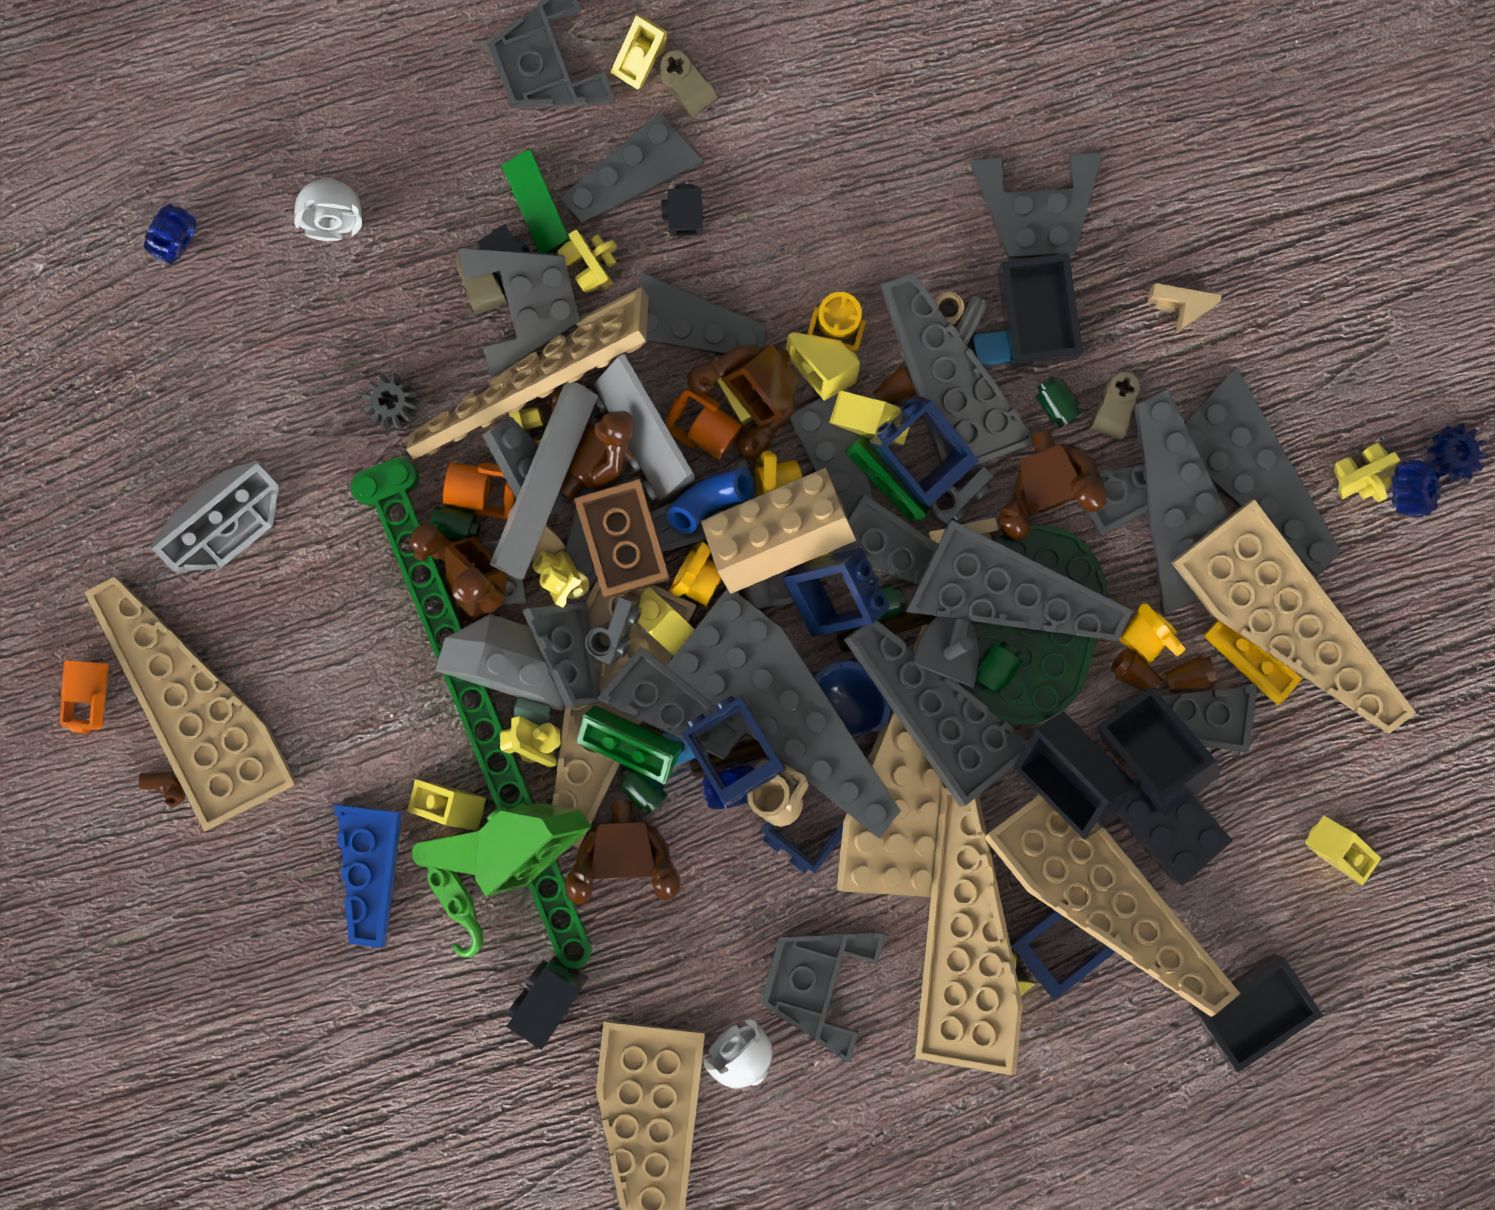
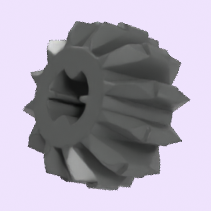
M382 374L379 376L380 386H377L372 381L368 383V386L374 392L373 394L364 393L362 395L364 400L372 402L363 407V412L366 414L373 413L370 422L373 425L381 422L383 430L388 431L392 421L395 428L401 430L403 429L401 419L404 418L409 423L414 421L413 417L408 414L409 410L419 411L420 409L418 404L410 402L417 399L419 393L416 390L409 391L412 382L408 379L400 384V376L393 374L389 383L388 378ZM390 395L398 399V403L393 402L396 405L393 409L384 405V402H389L386 398Z

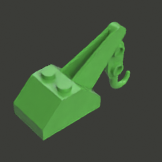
M521 803L511 809L501 807L487 817L489 822L479 831L419 842L414 845L412 849L414 862L419 866L428 868V883L451 919L465 927L471 936L472 942L467 949L462 948L457 943L453 944L452 948L458 955L469 958L475 956L481 950L484 939L481 925L476 918L474 901L456 872L475 875V880L486 897L526 887L592 827L581 810L545 803L531 805Z

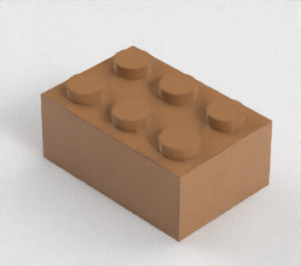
M640 479L574 499L601 592L605 599L671 580Z

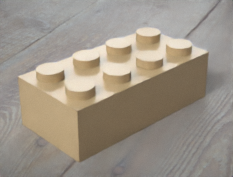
M826 468L701 521L716 569L730 594L856 541L837 490Z

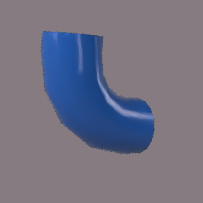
M737 468L716 473L699 481L687 489L672 504L666 515L668 522L681 533H693L701 521L716 510L729 504L750 500L754 493L753 477L747 469Z

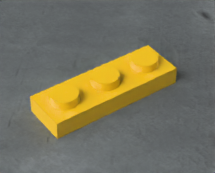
M1218 619L1203 635L1276 705L1281 704L1302 680L1292 669Z

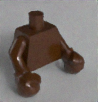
M757 345L738 346L717 360L712 359L707 363L693 366L687 373V385L690 391L695 394L708 392L713 388L714 382L721 378L757 423L754 428H743L736 441L739 452L747 458H758L760 454L766 451L771 440L776 436L774 433L794 412V391L798 383V377L788 365L790 361L789 352L782 347L775 348L772 345H766L762 348H759Z
M561 388V389H558V390L552 395V398H551V410H552V412H553V410H554V408H555V405H556L557 400H558V398H559V396H560V393H561V391H562V388ZM620 410L604 414L602 420L598 421L596 426L587 422L559 494L572 502L582 487L595 493L604 490L613 480L621 476L623 469L635 457V454L628 448L634 431V421L628 412Z
M1043 430L1031 435L1036 454L1021 459L1012 501L1004 506L999 515L1002 532L1013 540H1022L1030 533L1029 514L1044 513L1075 500L1086 510L1097 512L1106 503L1107 493L1098 475L1096 461L1081 448L1075 447L1073 444H1059L1055 446L1050 430Z
M421 523L415 528L409 539V545L414 549V557L423 562L430 555L434 559L441 558L445 561L447 591L463 608L464 620L475 623L483 618V614L493 613L501 607L506 599L504 592L508 574L490 565L493 554L475 536L450 543L448 538L431 523Z
M632 801L612 802V822L598 823L597 828L588 832L578 850L576 864L573 865L572 871L565 881L567 898L575 904H586L592 896V879L652 877V885L656 896L663 901L673 899L679 894L681 879L674 863L671 861L668 844L657 828L648 826L647 821L632 820Z

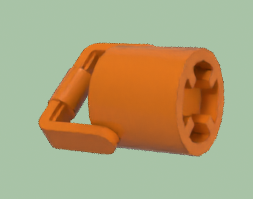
M689 387L681 396H676L668 411L669 418L665 423L672 436L691 448L696 446L719 461L727 453L743 427L742 423L720 410V405L717 401L704 393L695 394L690 391ZM692 397L705 407L689 432L686 433L674 425V423L681 417L688 404V398Z
M450 462L443 489V504L474 509V512L478 515L507 519L509 511L516 502V497L507 482L505 484L503 500L505 508L487 505L492 475L504 477L499 465L480 463L478 466Z
M64 660L60 699V725L62 727H68L72 732L89 733L91 730H100L102 728L109 663ZM75 702L91 703L90 721L73 719Z

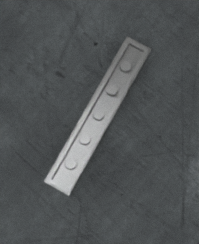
M565 382L490 562L491 566L516 579H524L598 398L597 394L576 382Z

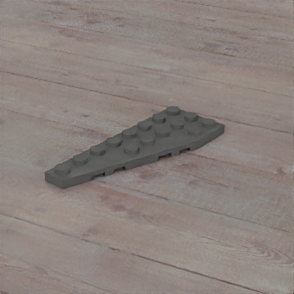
M726 589L666 667L714 706L730 696H734L735 700L739 697L745 699L780 759L790 767L797 769V772L805 775L808 782L880 838L901 812L899 806L867 760L860 746L854 740L849 729L821 686L817 683L784 629L739 593L734 592L730 594L728 589ZM741 712L730 718L757 740Z

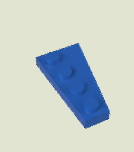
M334 804L335 816H338L339 833H337L338 846L341 847L343 867H341L342 881H345L347 897L344 901L349 944L377 948L386 947L402 812Z

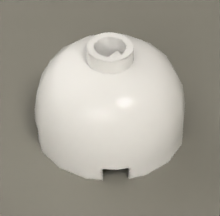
M329 177L315 180L305 185L296 198L295 226L297 229H299V226L305 229L306 236L322 241L342 240L340 233H348L350 231L351 236H353L362 227L360 199L349 185Z
M745 1020L748 1026H744L741 1029L736 1024L730 1027L718 1037L708 1050L712 1057L709 1062L704 1059L705 1069L722 1085L734 1089L757 1085L768 1074L767 1070L773 1054L772 1046L764 1030L754 1020Z

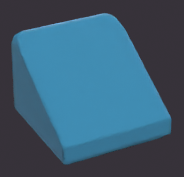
M1006 331L972 335L974 354L984 367L1009 365L1011 363V353Z

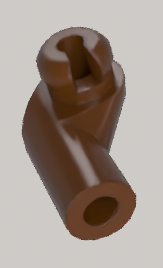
M140 773L139 788L159 789L166 799L165 803L167 805L175 807L180 805L185 799L186 794L180 782L172 773Z

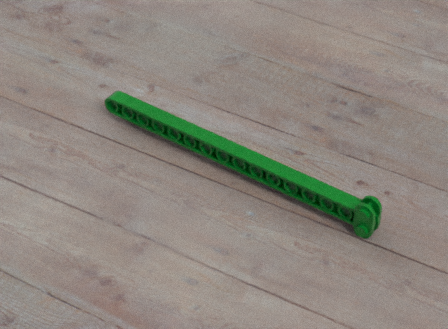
M394 458L355 475L351 482V493L360 503L367 506H375L438 661L442 649V643L440 642L441 632L445 628H452L456 633L464 627L453 599L448 594L447 585L437 560L429 555L422 562L414 557V552L406 553L403 550V540L407 536L412 535L415 528L421 524L409 493L416 488L420 477L415 465L406 459ZM402 504L406 510L405 517L400 522H393L390 518V510L393 506ZM427 566L431 571V578L427 583L420 585L415 580V572L419 567ZM439 597L443 601L444 607L440 614L433 616L429 613L427 605L430 599ZM443 673L497 809L501 807L511 809L521 803L526 805L535 804L515 752L508 754L501 751L500 733L505 731L489 688ZM470 690L478 691L482 698L480 706L476 709H470L465 703V696ZM483 721L490 722L494 727V735L489 740H483L477 732L479 724ZM496 752L502 753L507 759L506 768L500 772L495 771L490 765V758ZM507 784H514L520 791L519 799L514 803L506 801L503 797V788ZM557 858L528 886L557 958L565 967L575 969L586 964L593 948L577 905L566 896V878ZM550 878L556 881L558 884L556 895L547 896L541 891L540 885L543 879ZM557 910L568 912L571 917L570 925L567 927L557 926L553 920L554 912ZM572 941L580 943L584 950L583 956L577 959L571 958L566 953V945Z

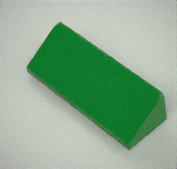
M531 149L523 151L503 164L502 168L538 252L551 253L560 249L570 240Z
M862 435L858 436L844 450L845 454L911 523L919 521L927 515L929 506L917 501L878 451Z
M593 706L583 714L576 742L663 784L668 782L682 750L680 744L598 706Z

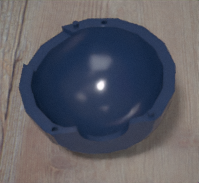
M852 661L833 663L817 672L814 678L827 695L853 738L876 731L887 725L891 707L860 663Z

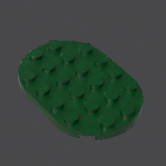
M1030 525V533L1022 540H1013L1003 535L995 541L1107 597V585L1103 569H1101L1090 547L1074 534L1058 527ZM971 621L978 641V668L994 643L1001 646L1003 641L1021 651L1018 658L1023 660V663L1007 688L1003 687L999 694L978 680H975L973 688L958 682L961 687L986 705L988 711L1000 721H1006L1010 724L1042 722L1066 709L1075 700L1085 683L1097 638Z

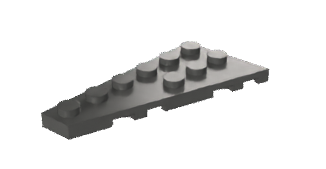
M910 273L879 284L917 397L921 396L932 400L978 458L979 462L976 465L1032 445L1031 435H1033V432L1028 430L1021 420V416L1002 395L1001 389L972 350L967 348L961 340L955 327L947 321L938 309L937 303L914 273ZM924 416L939 462L941 463L953 451Z
M1236 367L1184 424L1213 484L1239 508L1251 499L1255 500L1305 567L1317 577L1338 556L1341 550Z
M1162 389L1135 403L1134 406L1139 445L1142 447L1144 467L1142 468L1147 486L1148 497L1146 499L1152 546L1156 556L1157 584L1160 587L1161 614L1166 615L1198 598L1171 562L1229 516L1169 390Z
M950 520L905 612L1119 641L1133 610Z
M876 621L873 624L861 626L844 639L960 807L969 804L1016 765L1029 739L1025 740L1014 731L1015 728L1008 722L1000 721L988 711L986 705L954 680L913 664L915 653L906 647V643L881 623Z

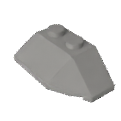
M257 460L225 470L171 515L150 547L174 572L221 569L273 526L279 485Z
M490 614L444 639L435 671L515 697L549 705L552 709L564 711V702L530 627Z

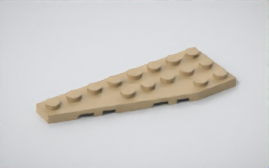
M643 287L582 317L576 323L578 328L566 337H562L561 334L555 336L539 355L537 352H530L488 381L491 386L478 396H475L473 392L462 398L463 401L456 407L454 412L450 414L449 411H443L411 432L406 450L414 460L422 455L430 456L437 452L443 444L451 440L457 442L466 437L471 430L479 426L487 427L497 420L498 416L508 411L511 413L523 408L528 401L536 397L543 398L548 396L557 386L565 382L573 383L579 380L588 370L594 367H605L613 361L614 357L624 352L632 353L638 350L646 341L649 297Z
M1251 499L1171 562L1213 617L1384 732L1390 734L1416 713L1255 500Z
M112 577L84 592L204 832L298 785L268 725L118 577Z
M598 579L586 601L591 630L605 622H611L618 599L622 596L619 595L605 599L602 595ZM656 585L649 586L688 623L690 622L697 607L696 604L681 597H676L670 594L669 591ZM648 587L631 593L640 596ZM637 622L635 627L631 626L627 638L631 639V643L624 658L620 657V659L609 665L595 657L600 694L640 647H643L665 666L671 661L673 655ZM600 632L599 639L601 644L610 648L611 641L609 636ZM604 703L565 707L555 793L552 803L555 806L581 810L590 825L621 763L576 743L583 714L593 706H598L637 725L641 723V720ZM587 832L572 846L580 848Z
M922 625L912 650L914 653H916L922 633L928 625ZM891 710L888 723L880 729L868 760L871 761V766L888 789L901 812L880 838L875 836L851 815L846 814L843 821L837 890L931 897L941 789L944 783L897 715Z
M942 787L915 1058L1014 1075L1017 1069L1023 1004L990 846L984 838L987 832L980 798L978 795L969 804L960 807L947 787Z
M1038 795L984 837L1027 892L1212 1017L1240 994L1104 827L1084 840L1041 795Z
M604 1020L596 1094L601 1109L602 1123L608 1143L609 1157L621 1210H685L705 1039L704 1031Z

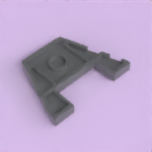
M541 0L534 10L524 18L520 17L488 43L512 109L611 105L616 103L605 71L575 83L571 82L551 30L550 23L581 12L578 0Z
M1101 153L1071 154V189L1004 192L1002 158L971 160L972 172L979 183L980 192L987 203L1007 259L1036 258L1069 253V256L1075 255L1102 158Z
M465 246L457 247L465 279L500 271L515 336L482 344L490 376L496 375L580 321L563 254L515 252L490 248L477 249Z
M858 932L779 936L761 998V1004L808 1034L822 1046L837 1054L842 1060L850 1063L858 1031L825 1022L826 1014L843 955L878 964L886 933Z

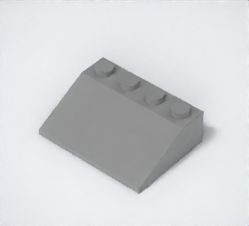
M625 354L618 356L593 384L598 395L596 405L601 413L622 410L632 416L634 431L628 447L635 454V457L630 463L635 471L641 468L647 480L642 482L651 500L658 497L661 504L695 485L694 474Z

